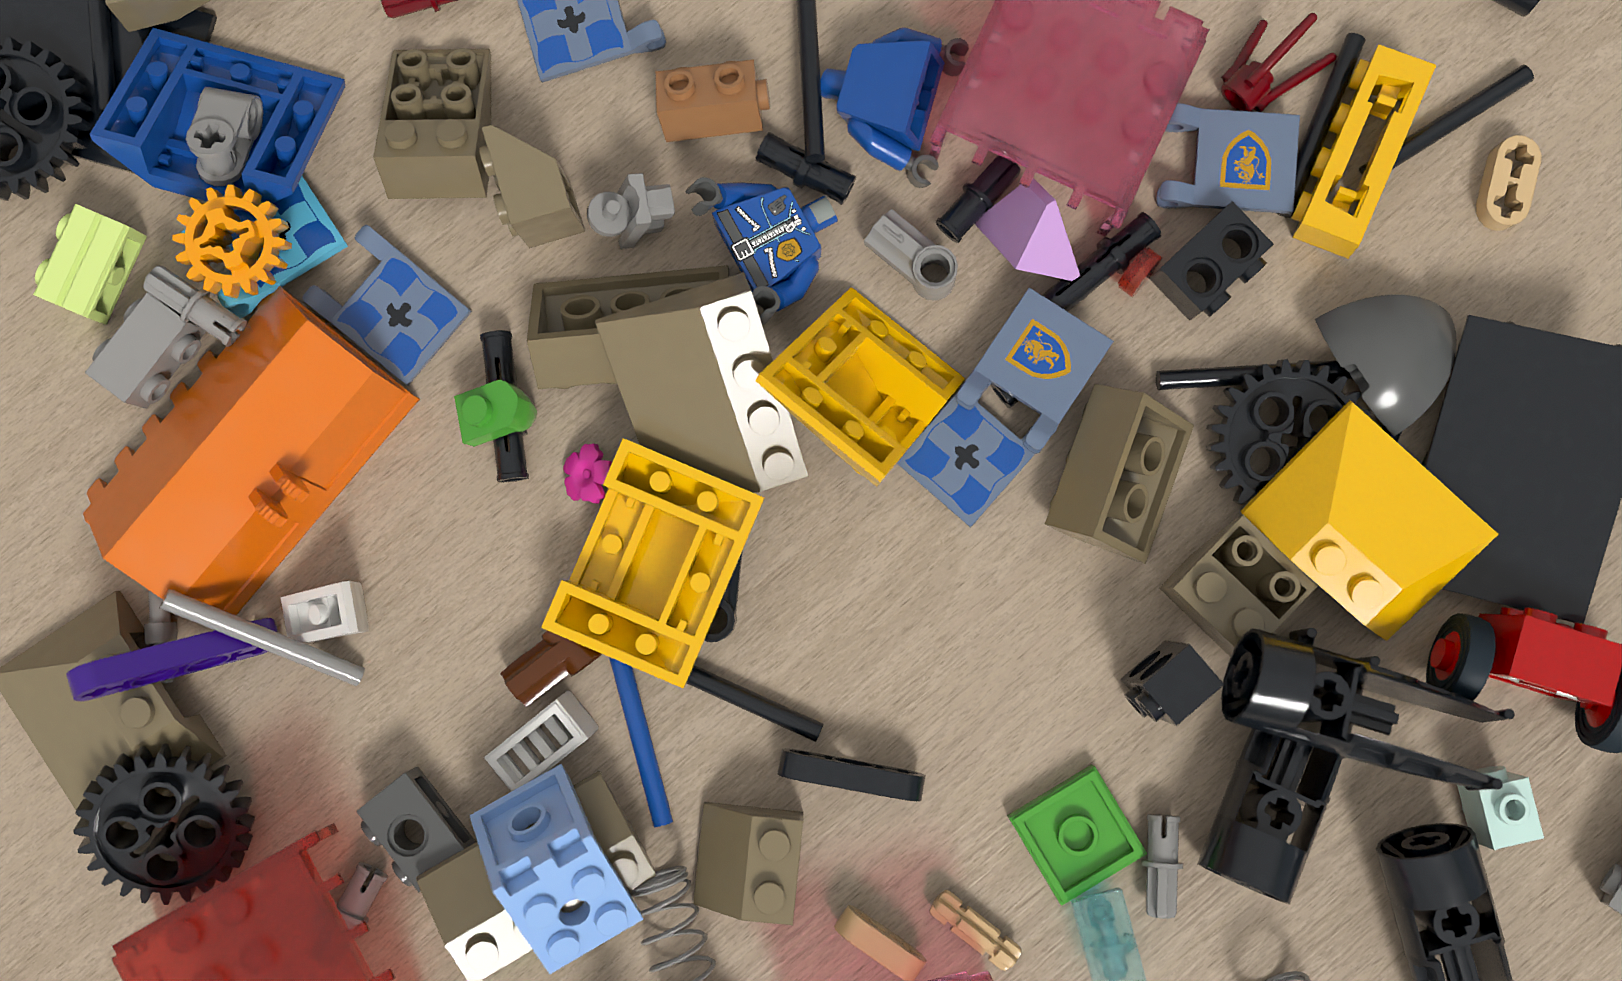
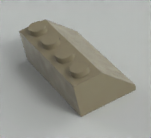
M728 265L533 284L527 345L538 389H568L579 385L600 383L617 384L595 320L729 277Z
M598 771L575 784V791L593 834L627 890L630 892L657 876L643 844L601 772ZM535 823L531 824L526 829L532 827ZM478 842L416 877L417 884L443 943L467 981H481L533 950L493 893ZM579 899L569 901L561 908L560 912H573L580 908L584 901Z

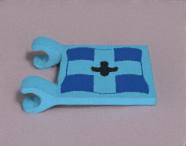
M301 176L292 195L273 203L278 207V211L272 219H282L289 225L287 230L279 234L280 238L292 243V249L282 250L278 256L288 264L287 268L282 269L274 266L270 272L274 276L276 283L270 285L259 280L257 282L259 294L255 296L246 293L242 287H240L238 298L225 296L223 290H220L217 295L221 305L240 318L251 313L263 298L273 293L279 286L283 287L348 247L303 176ZM234 210V213L240 217L241 222L248 219L251 221L257 220L249 212ZM236 233L231 234L233 241L240 238ZM233 243L228 245L231 251H233Z

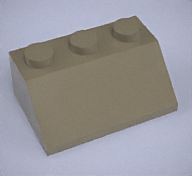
M1094 384L1089 401L1083 409L1082 420L1073 446L1067 454L1066 465L1056 494L1050 502L1045 525L1071 538L1146 564L1194 425L1143 392Z

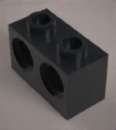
M1232 201L1149 279L1189 321L1201 312L1210 317L1232 297L1226 289L1239 278L1245 284L1267 264L1261 256L1274 244ZM1223 239H1231L1239 245L1241 250L1240 259L1231 258L1224 252L1222 246ZM1187 272H1197L1204 278L1206 283L1204 293L1196 292L1189 287L1186 280Z
M1164 641L1121 678L1123 683L1129 688V691L1124 695L1125 698L1142 717L1149 716L1155 722L1162 720L1176 726L1225 685L1190 644Z

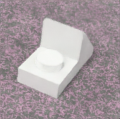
M344 581L280 597L287 637L306 644L369 631L362 585L359 582Z

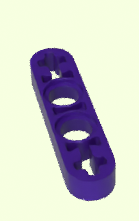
M273 618L250 621L279 633ZM214 630L91 661L69 670L66 676L74 701H87L251 658L269 651Z

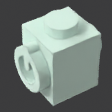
M1490 766L1475 771L1500 779L1503 783L1501 789L1468 791L1464 786L1457 785L1467 826L1475 832L1478 844L1496 850L1544 838L1529 777L1507 772L1505 766Z

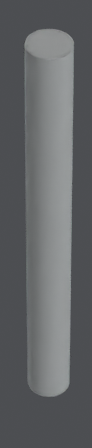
M168 589L160 605V608L351 685L357 686L363 677L364 667L174 590Z

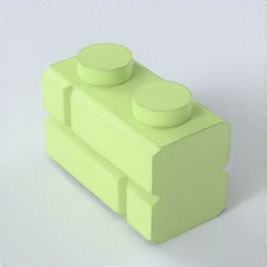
M75 204L71 214L64 215L57 225L56 238L58 242L51 257L45 259L37 268L35 274L37 288L33 295L107 325L147 236L125 224Z

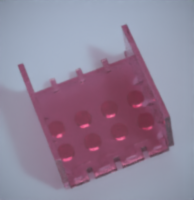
M995 0L931 136L929 143L932 146L929 155L938 160L950 133L979 146L972 163L982 166L988 151H991L1026 167L1019 182L1022 186L1029 188L1037 172L1073 189L1066 204L1070 208L1076 210L1084 194L1108 205L1096 232L1105 237L1113 227L1116 229L1121 227L1207 41L1205 39L1210 29L1202 26L1203 20L1173 6L1169 7L1163 20L1154 17L1161 3L1159 0Z

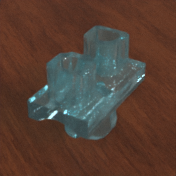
M1118 887L1070 900L1091 981H1146L1122 889Z

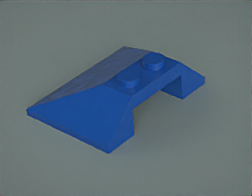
M152 28L92 129L90 136L94 143L154 188L208 201L206 189L212 187L225 197L227 185L213 186L200 178L196 168L198 157L189 149L186 141L187 131L196 114L200 94L206 87L259 96L263 104V122L260 134L254 140L241 177L229 185H234L241 189L243 196L251 189L262 195L261 203L266 201L274 203L294 193L346 86L345 79Z

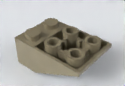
M490 49L393 50L373 156L388 199L487 198L489 176L484 168L479 147L487 145L482 127L491 125Z

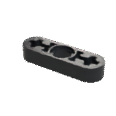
M786 748L782 749L778 768L779 776L792 780L917 802L922 800L926 777L922 773L907 769Z

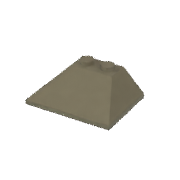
M115 591L0 667V692L75 810H77L81 801L86 799L83 796L91 781H97L96 777L105 765L114 768L115 762L123 753L134 761L137 752L142 746H146L153 757H157L163 743H168L174 757H179L186 745L191 746V760L196 762L205 754H212L209 767L227 756L201 715L183 717L161 682L87 701H74L66 676L69 670L91 661L139 650L134 640L144 634V627L121 591ZM155 788V790L163 796H167L170 793H172V791H170L167 788ZM118 821L121 826L127 823L125 821Z

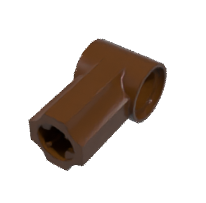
M547 630L541 636L543 639L541 642L512 662L500 674L514 697L522 702L525 707H528L569 674L571 677L576 675L602 654Z

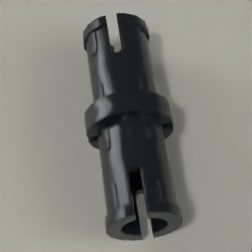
M768 132L763 139L755 159L757 162L793 179V184L801 189L807 186L841 205L848 198L857 176L839 169L826 161L819 163L807 162L805 160V150L786 142L771 132Z

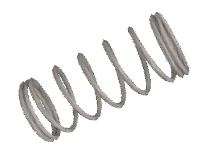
M675 866L656 871L657 876L629 892L632 898L661 891L679 882H686V886L665 901L640 911L641 915L644 916L674 908H693L694 913L677 926L661 934L643 939L640 944L647 945L663 938L684 934H700L703 936V939L684 954L672 960L655 964L648 971L656 972L674 964L687 961L711 962L710 968L693 980L702 981L713 971L716 961L708 956L690 955L694 954L704 945L707 940V933L697 929L680 930L695 919L699 913V907L692 903L670 904L685 894L691 886V881L686 879L688 876V872H686L687 867Z

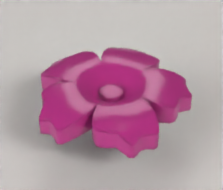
M584 444L580 453L573 452L566 458L563 470L566 474L572 476L566 477L564 483L567 495L573 501H578L581 498L582 501L599 504L605 498L602 485L612 461L602 460L603 452L599 450L598 444Z

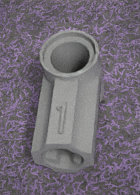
M891 209L886 214H883L865 238L864 245L912 283L919 296L927 300L936 301L945 298L953 290L958 268L955 255L944 246L935 245L894 210ZM939 264L945 268L948 276L943 281L934 283L926 280L922 276L921 271L927 265Z

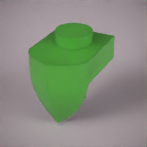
M496 380L454 396L462 443L473 447L514 432H523L533 425L537 417V410L530 398L520 388L503 380Z

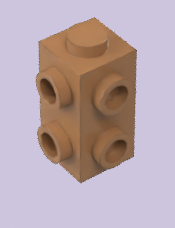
M754 59L655 71L657 115L666 142L763 131L762 110L770 109V96L767 79L758 80Z

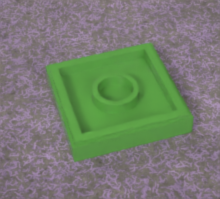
M1092 764L1007 815L1061 906L1147 854L1098 770Z

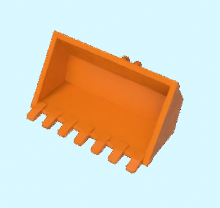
M281 286L259 302L256 306L258 310L248 320L243 331L236 330L240 336L231 346L225 347L218 356L210 350L202 356L197 363L198 368L202 372L200 378L191 388L183 382L178 384L170 394V399L175 407L163 420L155 414L147 420L142 427L147 439L136 452L126 446L117 455L114 462L119 472L108 484L98 478L87 491L91 504L84 511L83 516L91 527L103 559L161 599L164 598L168 589H171L236 616L420 400Z

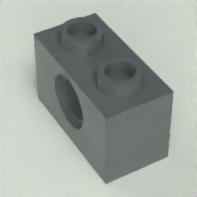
M419 767L403 773L356 811L363 820L361 828L367 838L376 846L382 845L394 860L392 868L397 877L405 885H413L418 892L421 891L416 881L418 875L476 842ZM408 819L415 820L422 825L424 829V840L422 843H414L407 838L405 823Z

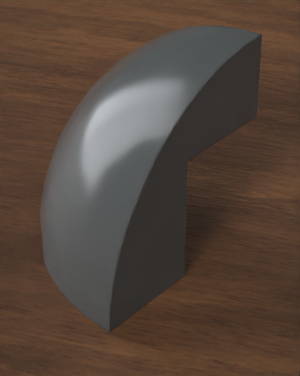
M1381 295L1347 303L1315 319L1336 360L1341 367H1344L1358 385L1365 403L1393 436L1408 428L1428 410L1443 390L1450 376L1456 356V330L1451 315L1435 302L1410 295Z

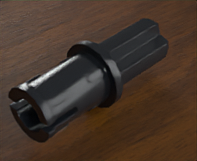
M998 155L972 184H964L962 187L964 193L941 218L939 217L936 220L938 228L949 239L959 243L969 229L986 211L994 206L993 203L1020 175L1021 169L1018 164L1008 155Z

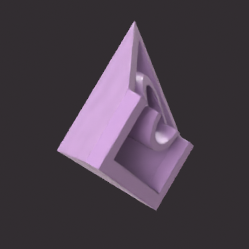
M1033 177L1024 181L1001 199L975 223L1015 269L1070 281L1080 277L1057 202Z

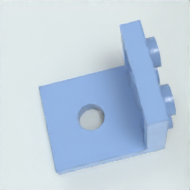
M562 764L469 815L493 893L549 974L643 920L637 904L595 838L572 781ZM535 823L532 827L526 829L528 826ZM576 899L584 901L582 906L573 912H560L561 908L569 901Z

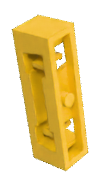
M1378 44L1369 61L1360 58L1347 86L1356 90L1350 105L1341 102L1329 128V131L1337 134L1332 147L1328 149L1322 146L1310 172V175L1318 178L1312 193L1302 192L1298 205L1291 216V219L1299 222L1292 238L1347 259L1350 258L1362 241L1436 68V64ZM1370 95L1377 96L1374 104L1368 102ZM1397 100L1402 101L1398 111L1393 112L1383 127L1356 191L1340 186L1331 202H1326L1325 199L1328 192L1333 191L1345 171L1368 115L1371 114L1386 120ZM1353 201H1357L1358 204L1352 216L1348 211Z

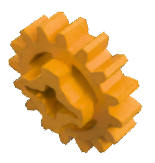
M227 185L225 197L212 187L207 188L208 201L206 203L191 198L188 202L195 212L191 217L178 214L176 218L181 224L186 226L185 233L172 235L173 241L185 245V251L175 256L176 261L185 265H193L186 274L188 279L195 282L204 280V290L217 294L222 288L224 295L231 298H238L240 287L250 295L255 296L259 294L257 284L259 280L274 285L276 280L270 272L275 266L286 269L288 266L283 259L278 257L279 252L292 249V243L279 237L280 233L289 228L288 223L282 219H272L276 215L278 207L269 201L261 203L262 195L251 189L243 196L241 189L234 185ZM234 210L248 211L257 220L251 221L248 219L241 222L240 217L234 213ZM236 233L240 238L233 241L231 234ZM233 243L234 250L230 251L226 249V246ZM214 262L218 264L224 262L226 269L231 270L232 275L220 274L208 263Z

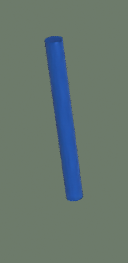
M609 657L653 826L660 827L673 822L633 668Z

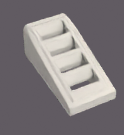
M567 690L484 758L512 792L551 769L598 730V725L573 693ZM542 723L545 724L561 744L560 748L557 749L540 728ZM527 736L545 760L541 762L523 738ZM511 748L530 770L526 775L508 755L507 751Z

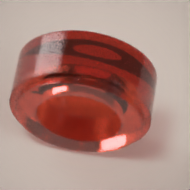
M1149 247L1144 248L1118 281V288L1130 297H1134L1154 273L1163 257Z

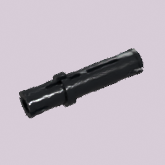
M1144 212L1139 213L1132 222L1111 239L1104 237L1097 243V250L1077 266L1080 277L1073 281L1061 279L1042 296L1067 312L1070 311L1116 272L1122 274L1129 269V261L1155 240L1161 238V230L1149 215Z
M498 330L480 334L486 384L500 380V363L502 380L517 386L511 342L512 333L510 331ZM527 430L509 434L510 452L507 435L493 440L497 482H516L529 479L523 436L528 434Z

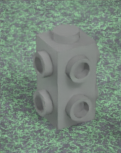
M147 292L142 299L136 300L129 306L124 314V323L114 336L98 346L92 357L93 363L85 373L124 403L147 409L150 404L156 403L166 394L170 387L169 379L179 366L187 363L197 354L201 346L200 339L206 331L192 321L182 322L180 320V313Z

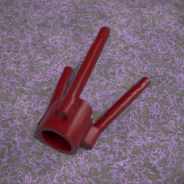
M1315 13L1308 14L1262 63L1252 61L1249 65H1246L1268 26L1266 20L1259 21L1233 65L1221 76V79L1225 82L1220 88L1221 93L1233 108L1238 111L1251 112L1254 109L1256 112H1262L1272 101L1317 74L1337 59L1335 53H1329L1274 88H1270V85L1274 82V77L1270 70L1316 22L1317 15Z

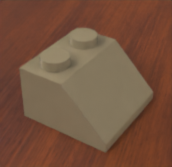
M704 802L693 904L742 921L793 926L804 812Z

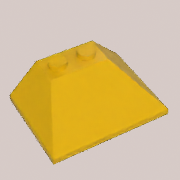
M851 287L758 375L755 381L858 474L864 476L877 487L966 378Z
M1350 400L1241 510V513L1296 566L1364 626L1385 641L1389 640L1499 535Z
M623 438L603 483V486L609 489L570 579L561 580L541 628L684 688L765 498Z

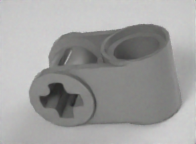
M212 87L203 89L198 101L196 114L186 134V141L190 151L198 157L196 168L200 178L206 183L213 186H225L234 183L241 177L254 140L257 139L262 127L263 104L259 96Z

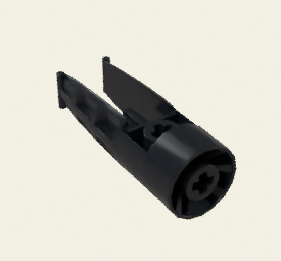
M1315 628L1294 630L1289 633V638L1313 646L1317 631ZM1377 656L1354 658L1376 666L1380 664V658ZM1357 688L1356 693L1362 695L1363 689ZM1349 724V734H1351L1352 724ZM1251 729L1240 758L1236 762L1197 865L1248 889L1290 905L1325 810L1331 799L1329 796L1342 759H1345V757L1282 738L1265 779L1262 775L1267 774L1281 737ZM1249 783L1260 787L1246 793ZM1267 803L1270 804L1272 810L1277 812L1274 820H1271V816L1264 812ZM1239 808L1241 814V822L1235 821ZM1294 833L1291 842H1286L1288 836Z
M1250 629L1237 643L1228 662L1223 680L1225 685L1222 687L1221 705L1225 720L1349 759L1436 781L1462 785L1468 791L1499 790L1503 787L1500 779L1361 734H1349L1348 730L1349 724L1381 734L1390 735L1392 725H1396L1399 720V714L1395 713L1396 705L1357 694V688L1480 723L1513 719L1515 713L1512 709L1492 710L1462 695L1446 691L1414 677L1259 629ZM1316 663L1336 669L1337 672L1323 671L1316 673ZM1300 722H1321L1319 734L1298 728L1297 726Z
M1425 824L1400 830L1379 841L1376 851L1402 942L1403 952L1408 961L1413 981H1514L1504 947L1505 939L1475 832L1470 827L1460 824ZM1416 921L1426 929L1419 931ZM1435 955H1440L1441 962L1435 958Z

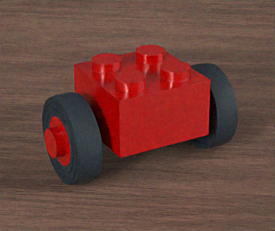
M1501 607L1499 614L1479 613L1478 617L1457 613L1448 618L1442 625L1430 650L1426 668V683L1452 693H1457L1474 701L1482 691L1487 679L1491 678L1556 699L1577 702L1575 728L1581 742L1593 749L1606 753L1617 754L1622 752V644L1606 640L1607 630L1581 623H1574V626L1557 623V615L1538 609L1525 608L1524 611L1507 607Z

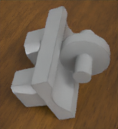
M643 173L628 174L617 193L607 191L599 193L591 200L587 208V220L590 227L596 233L607 237L621 234L618 240L620 249L634 248L644 234L660 233L664 229V219H671L675 214L670 184L645 186Z

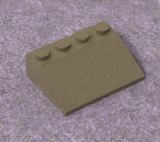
M744 272L595 320L631 423L641 446L752 493L762 492L809 477L789 411L755 381L773 359L752 291Z

